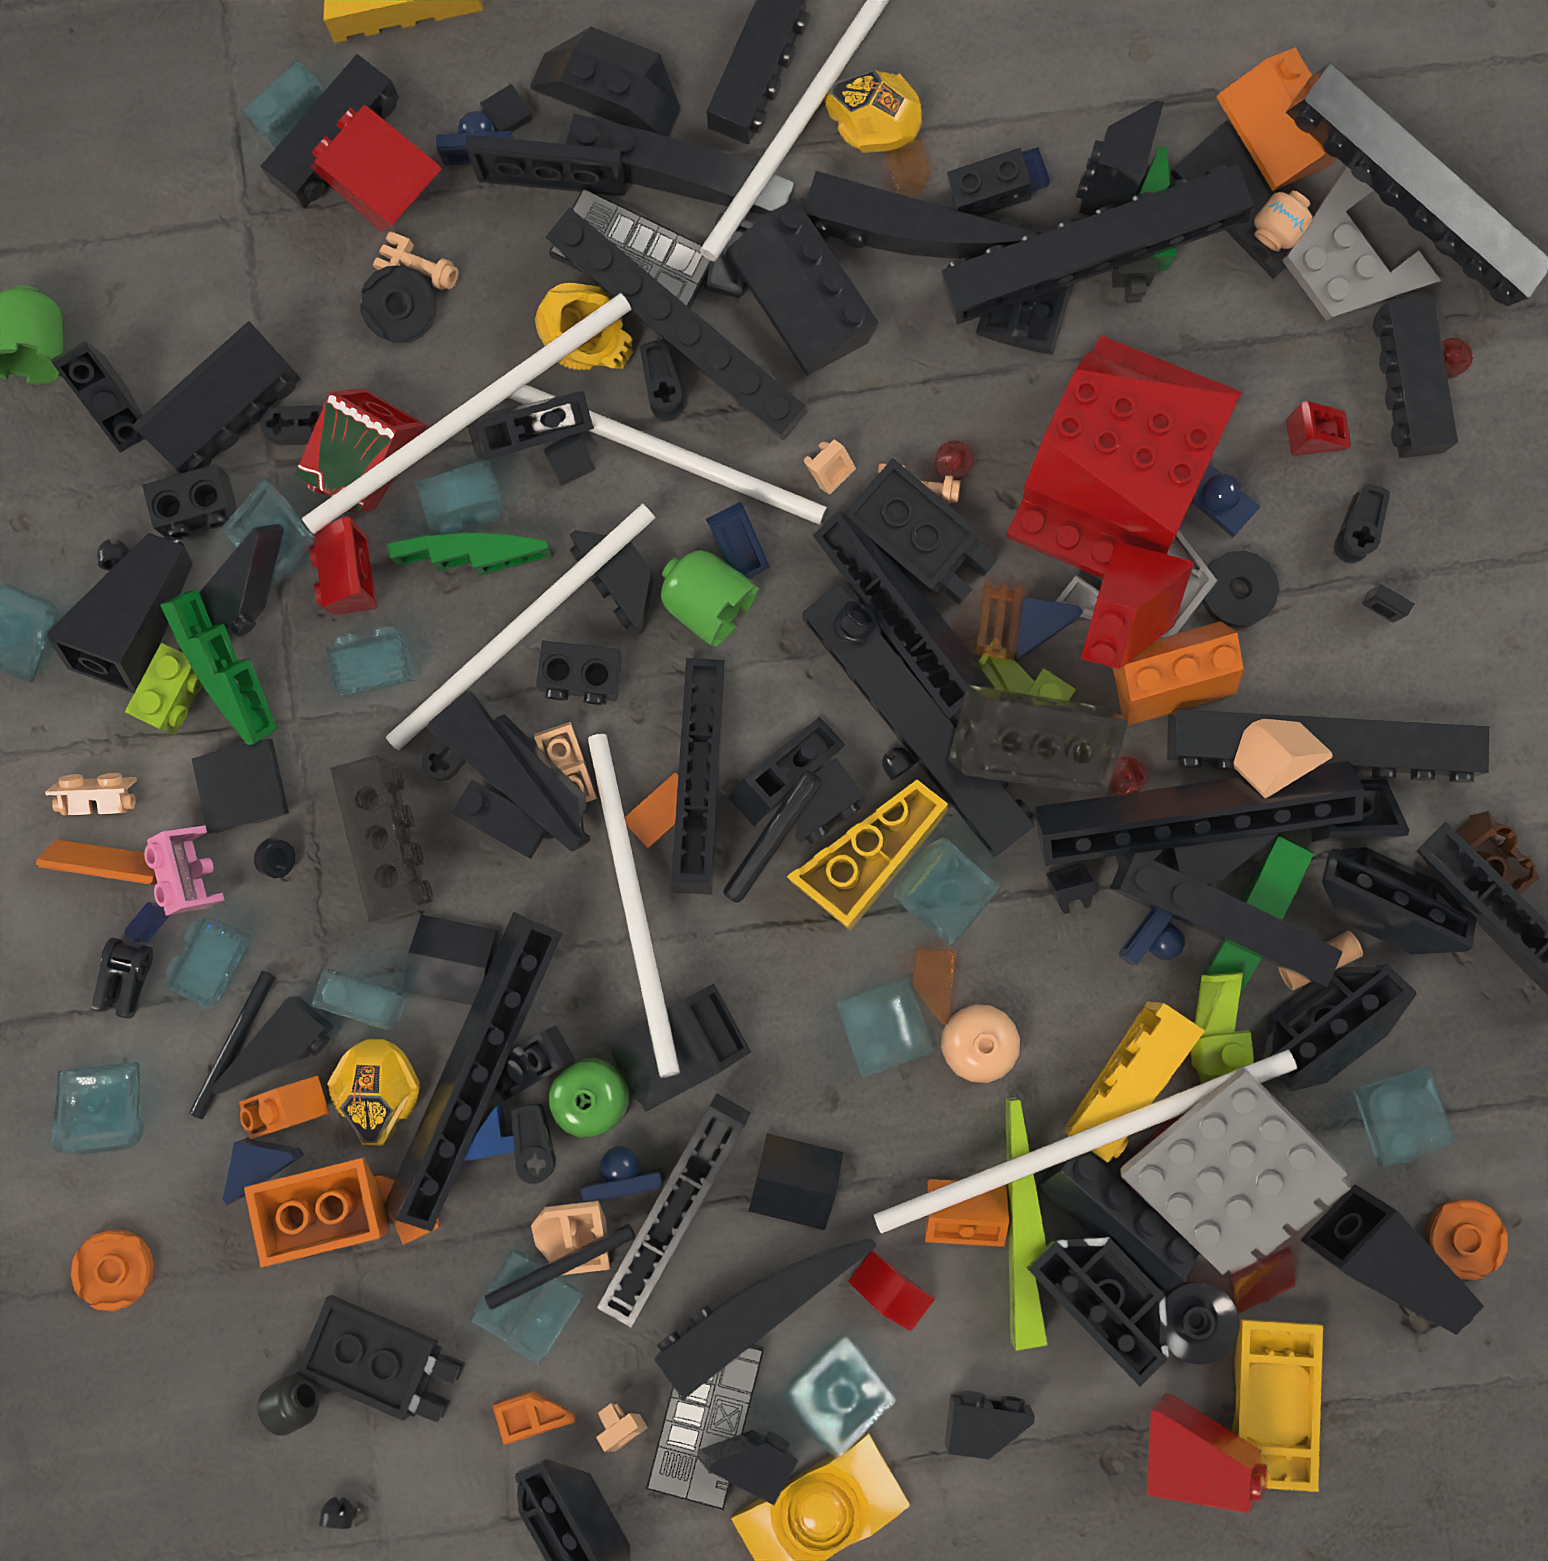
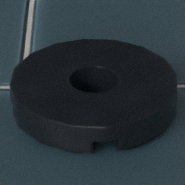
M386 266L375 271L364 283L361 292L360 312L367 327L378 337L393 343H410L423 337L433 325L437 313L436 295L430 283L416 270L404 266ZM396 294H403L408 300V308L401 315H393L389 309V301Z
M1243 550L1227 552L1215 559L1208 567L1217 579V582L1202 601V604L1209 615L1218 622L1221 621L1227 626H1252L1267 617L1276 605L1279 593L1277 575L1271 565L1259 555ZM1233 580H1241L1247 585L1249 590L1247 598L1238 599L1231 594L1230 583Z

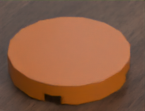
M1456 1198L1441 1204L1431 1214L1425 1227L1426 1243L1461 1280H1479L1491 1271H1496L1502 1265L1508 1251V1233L1505 1225L1501 1223L1500 1218L1497 1216L1498 1214L1491 1207L1472 1199Z
M109 1229L97 1233L85 1241L72 1259L70 1276L74 1291L81 1299L84 1298L86 1302L90 1303L91 1305L89 1306L96 1310L116 1311L128 1307L141 1298L153 1280L154 1260L150 1248L143 1239L128 1230Z

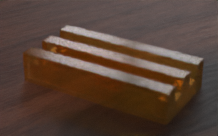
M985 581L975 654L1013 660L1017 647L1023 588L1015 587L1014 591L1008 590V585L1000 584L999 588L992 587V582ZM991 598H996L998 602L993 644L990 646L985 645ZM1006 600L1012 601L1007 648H1002L1001 641Z

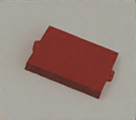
M1290 1247L1264 1259L1260 1258L1256 1263L1229 1275L1232 1301L1238 1314L1261 1303H1267L1271 1298L1295 1287L1294 1255Z

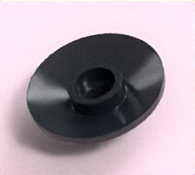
M1195 1281L1182 1284L1165 1298L1168 1349L1176 1357L1192 1364H1209L1221 1359L1231 1350L1239 1332V1316L1233 1301L1224 1291L1210 1283ZM1194 1313H1199L1201 1315V1323L1195 1327L1190 1326V1316Z

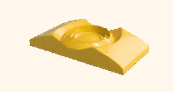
M1240 1319L1234 1358L1236 1408L1232 1432L1262 1450L1261 1464L1268 1465L1267 1489L1318 1492L1323 1325Z
M869 1432L788 1480L775 1505L759 1498L731 1515V1520L755 1561H826L845 1547L872 1536L908 1508L910 1504Z

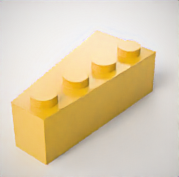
M324 0L323 20L334 43L347 41V36L364 33L365 36L380 33L379 29L396 25L407 28L416 26V22L419 20L434 17L438 21L483 11V0Z
M916 780L879 807L860 824H856L844 836L828 848L825 847L813 859L786 877L851 931L949 812L948 803L919 780Z
M1147 1001L1062 1132L1070 1137L1152 1104L1205 1031L1165 1003ZM1126 1136L1093 1149L1091 1152L1104 1161L1109 1162L1112 1157L1116 1159L1122 1154L1129 1139Z

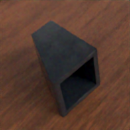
M715 984L666 1009L679 1066V1074L670 1077H660L648 1020L608 1041L613 1050L612 1054L615 1062L623 1069L631 1084L633 1096L642 1104L645 1112L719 1074L751 1053Z

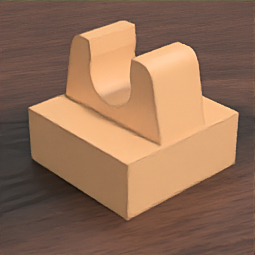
M835 439L830 444L821 442L818 445L821 452L814 459H811L809 456L804 459V463L819 487L829 495L856 470L845 447Z
M610 1403L598 1412L606 1430L596 1438L604 1452H616L648 1427L640 1414L629 1413L625 1415L618 1403L615 1405Z

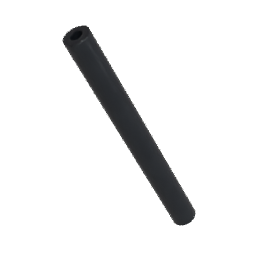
M261 971L189 1111L190 1115L204 1119L216 1096L210 1089L235 1059L276 978L273 974Z
M628 1223L485 1295V1301L489 1309L493 1310L635 1239V1233Z

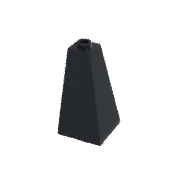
M148 533L49 630L46 637L68 670L135 693L159 648L168 626L167 618L160 604L181 594L192 567V562L185 545L171 536L166 535L162 538Z
M1356 1184L1301 1239L1308 1248L1345 1275L1455 1335L1465 1326L1469 1325L1476 1314L1484 1307L1396 1209Z

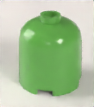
M19 285L15 288L0 291V378L9 380V374L27 377L26 383L32 385L47 384L58 380L60 373L52 364L51 359L63 353L64 322L61 308L51 297L39 292L32 286Z
M705 550L692 551L684 555L680 560L674 557L662 572V576L665 578L661 589V599L664 607L706 644L708 643L715 647L722 644L735 631L737 626L732 621L741 609L746 613L749 612L760 590L753 584L752 580L716 555Z
M601 1056L583 1057L571 1062L554 1079L549 1091V1108L554 1121L565 1132L579 1138H594L614 1129L626 1116L631 1104L630 1086L624 1071L615 1062ZM585 1094L589 1095L591 1099H586ZM578 1096H580L582 1100L580 1105H578L577 1103ZM586 1103L591 1104L589 1108L583 1109Z

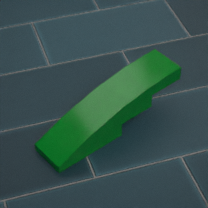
M455 533L430 535L387 544L390 559L398 567L431 559V563L438 571L472 563L473 569L479 576L553 557L546 541L508 534Z
M198 589L186 591L160 604L172 632L197 678L220 712L246 744L253 745L277 730L276 723L250 658L238 660L224 624L212 626Z
M1278 834L1239 900L1282 920L1304 877L1314 852ZM1222 941L1203 975L1242 971L1241 995L1261 958Z

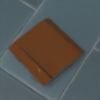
M1489 811L1470 815V820L1456 830L1519 894L1539 879L1531 858L1522 855L1516 847L1517 835L1513 828L1497 823Z

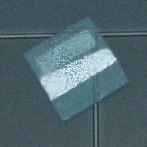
M513 1248L471 1313L470 1320L472 1323L505 1340L506 1346L540 1365L582 1299L583 1293L561 1277H557L490 1310L485 1301V1295L542 1267L535 1260Z

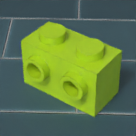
M163 643L160 644L125 713L173 735L176 734L178 728L184 723L188 715V709L196 694L203 687L184 653Z

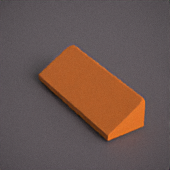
M56 840L36 860V865L39 868L151 885L158 883L154 868H150L146 863L144 852Z

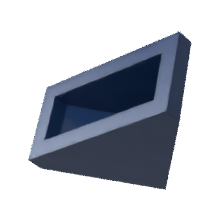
M1024 597L1019 604L1011 657L1016 662L1076 621L1082 615V609L1076 605Z
M248 1138L234 1142L222 1198L226 1205L240 1200L246 1196L244 1187L266 1182L302 1157L304 1153L297 1147Z

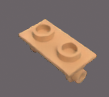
M106 773L98 776L97 779H83L81 774L65 775L60 777L58 782L45 791V794L57 795L53 798L52 806L55 812H60L62 815L91 814L93 812L91 800H96L98 814L127 813L128 809L135 808V796L133 793L128 794V788L137 781V778H122L121 773Z

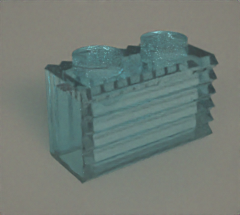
M295 60L242 111L253 129L275 149L323 94L324 89L320 81L301 62Z
M489 459L415 482L428 525L434 533L440 531L442 535L454 534L463 529L462 524L474 520H477L478 523H488L499 518V512L507 510L494 468Z
M395 627L376 629L373 631V637L360 640L357 635L342 636L335 639L336 645L325 647L328 667L330 669L329 673L333 684L332 688L341 697L416 681L408 636L402 631H396Z
M201 916L198 921L194 920L184 935V941L187 942V945L180 956L177 955L172 959L166 970V977L169 980L166 982L165 988L206 1008L217 1007L252 936L214 917Z
M327 969L321 974L312 1006L384 1030L396 1029L407 993L404 990L399 991L398 988L384 986L383 983L369 981L368 978L362 979L361 976L347 974V971Z

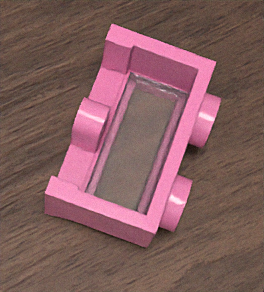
M205 825L163 831L147 840L145 860L147 865L155 870L158 883L154 888V896L157 904L161 907L164 906L166 916L207 909L224 901L223 893L206 896L202 877L213 872V862L210 858L197 859L192 840L207 833Z

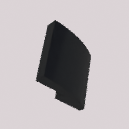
M1072 284L981 316L976 330L977 335L1021 349L1053 355Z
M273 739L260 740L253 745L241 744L192 758L207 834L220 833L245 824L260 823L289 814Z

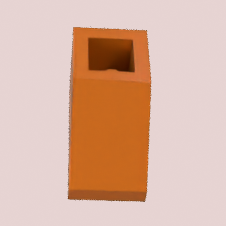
M318 1075L239 1102L241 1124L248 1132L249 1139L329 1114Z

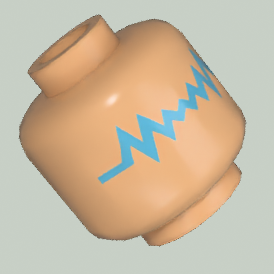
M1294 190L1290 194L1283 192L1274 193L1254 219L1257 229L1255 236L1274 251H1279L1281 248H1293L1312 224V215L1308 210L1309 200Z

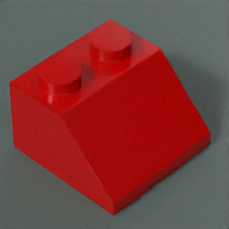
M350 516L342 517L313 534L314 545H310L309 553L312 566L318 569L319 582L314 583L317 604L322 605V608L331 615L377 609L368 535Z

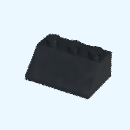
M1154 101L1108 126L1103 141L1095 140L1075 196L1082 199L1078 213L1093 216L1094 212L1102 207L1114 205L1116 208L1129 203L1134 198L1145 174L1164 102Z

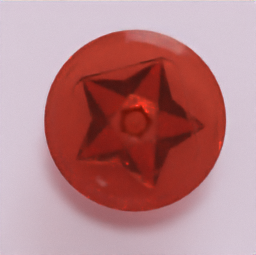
M1448 338L1442 341L1447 378H1456L1470 367L1473 360L1472 350L1465 341L1459 338Z
M946 442L936 453L934 460L936 472L943 479L947 475L953 476L954 480H962L969 474L972 468L973 454L970 448L962 442Z
M1132 757L1116 759L1107 772V783L1118 795L1140 792L1148 780L1146 767L1139 760Z

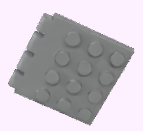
M1243 1066L1120 1168L1121 1176L1222 1275L1229 1270L1237 1278L1260 1261V1257L1254 1251L1255 1248L1267 1256L1291 1237L1290 1231L1285 1226L1287 1223L1298 1231L1320 1214L1323 1209L1316 1201L1318 1198L1330 1206L1352 1188L1344 1178L1348 1175L1346 1168Z

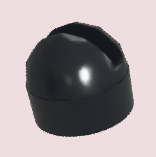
M110 539L105 540L98 547V566L103 570L110 571L129 553L127 546L121 540H116L115 544H111Z
M893 747L892 750L896 755L893 759L887 753L883 756L882 766L891 781L907 772L916 764L914 758L904 748Z
M336 1497L330 1498L322 1508L319 1526L335 1529L352 1528L354 1514L351 1502L345 1497H342L339 1503Z

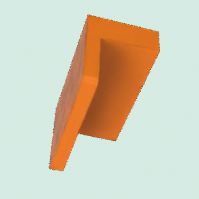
M930 1179L927 1183V1193L957 1181ZM1006 1185L927 1215L925 1242L1004 1247L1009 1226Z

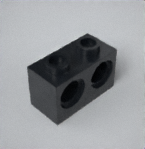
M1021 147L947 172L949 190L955 210L980 217L1031 200V181Z
M217 464L142 485L152 527L163 536L167 535L181 539L191 535V530L202 527L208 529L226 526L229 523L228 520L239 517L229 476ZM217 492V499L214 504L204 507L205 498L209 494ZM174 503H180L177 514L168 517L169 507Z
M542 640L536 687L541 692H546L545 698L551 700L568 701V697L571 695L584 697L583 702L592 705H606L607 700L617 701L622 654L619 649ZM557 664H567L570 667L567 678L562 681L552 680L550 677L552 668ZM596 668H603L608 671L606 682L599 686L591 685L588 682L591 671Z

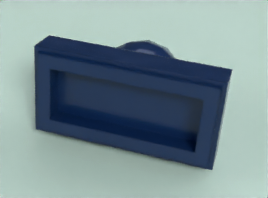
M472 111L466 113L460 119L458 134L436 135V148L445 165L471 164L465 148L467 135L514 139L512 131L495 132L494 124L483 112Z
M1210 463L1192 500V503L1232 538L1260 508L1255 501L1241 490V485L1235 477L1229 474H1222Z
M741 502L705 519L724 562L747 578H751L770 568Z
M1151 909L1118 953L1120 954L1119 957L1129 965H1137L1149 949L1155 957L1161 960L1174 959L1184 949V933L1178 925L1169 922L1172 919L1171 917Z
M615 1146L608 1149L600 1161V1171L604 1180L585 1183L581 1187L583 1202H593L661 1189L664 1183L662 1168L638 1173L639 1161L636 1154L624 1146Z

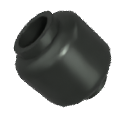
M289 1375L266 1387L261 1393L257 1404L260 1421L270 1433L276 1436H287L310 1424L317 1416L319 1409V1394L316 1387L309 1379L301 1375Z

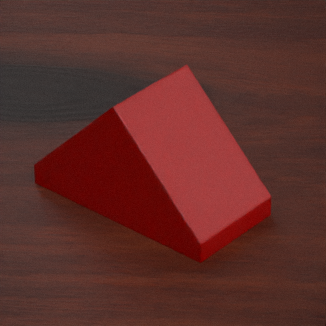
M1306 401L1301 403L1286 419L1291 456L1351 448L1345 411Z
M871 1250L848 1279V1283L880 1314L910 1332L935 1300L934 1297L874 1250Z

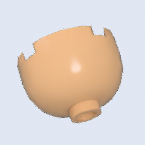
M973 1004L960 1009L948 1019L942 1031L941 1050L946 1063L956 1075L970 1082L989 1083L1001 1079L1013 1068L1019 1056L1020 1037L1015 1023L1005 1012L991 1005Z

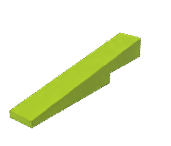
M1016 1097L1005 1099L1007 1161L1030 1152L1021 1101ZM1034 1174L1007 1184L1010 1342L1016 1351L1048 1345L1036 1278L1026 1268L1046 1248Z

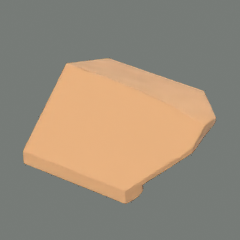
M1261 719L1253 722L1244 730L1233 764L1235 769L1266 799L1333 756L1332 752L1300 722Z
M599 1201L545 1207L531 1224L535 1245L549 1263L607 1234L606 1218ZM609 1252L563 1275L610 1270Z

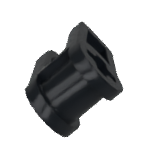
M664 340L645 343L640 346L651 411L659 420H675L682 414L684 400L667 344ZM669 395L671 401L663 403L661 396Z
M1366 484L1361 489V492L1354 494L1334 543L1335 553L1340 560L1351 564L1357 563L1378 548L1390 497L1388 490L1376 485Z
M114 937L108 940L101 954L100 971L91 1010L98 1012L108 1011L112 1008L113 1001L119 998L116 1015L125 1019H130L135 1015L146 976L152 965V947L142 945L137 948L125 945L121 939ZM120 977H122L123 982L120 994L115 996L120 981Z
M527 1104L515 1108L511 1113L515 1169L522 1181L529 1184H538L554 1172L556 1168V1155L543 1104ZM533 1153H536L537 1159H544L546 1163L539 1170V1174H536L535 1168H528L527 1161L533 1158Z

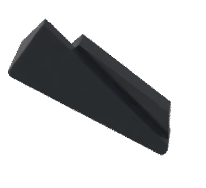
M469 690L464 692L428 723V730L568 850L575 851L589 843L590 835L584 832L582 814L587 809L586 795L505 714L493 720L477 697Z

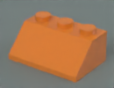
M1296 47L1265 59L1221 91L1216 97L1272 191L1324 170L1337 159L1327 154L1321 143L1309 133L1300 130L1294 120L1285 113L1312 76Z
M1221 621L1157 639L1120 670L1113 668L1124 725H1133L1168 715L1176 709L1185 710L1236 695L1244 670L1238 633Z
M364 1157L244 1187L261 1268L379 1239L390 1232L379 1185Z

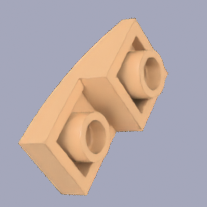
M571 721L534 734L538 748L586 795V802L597 799Z

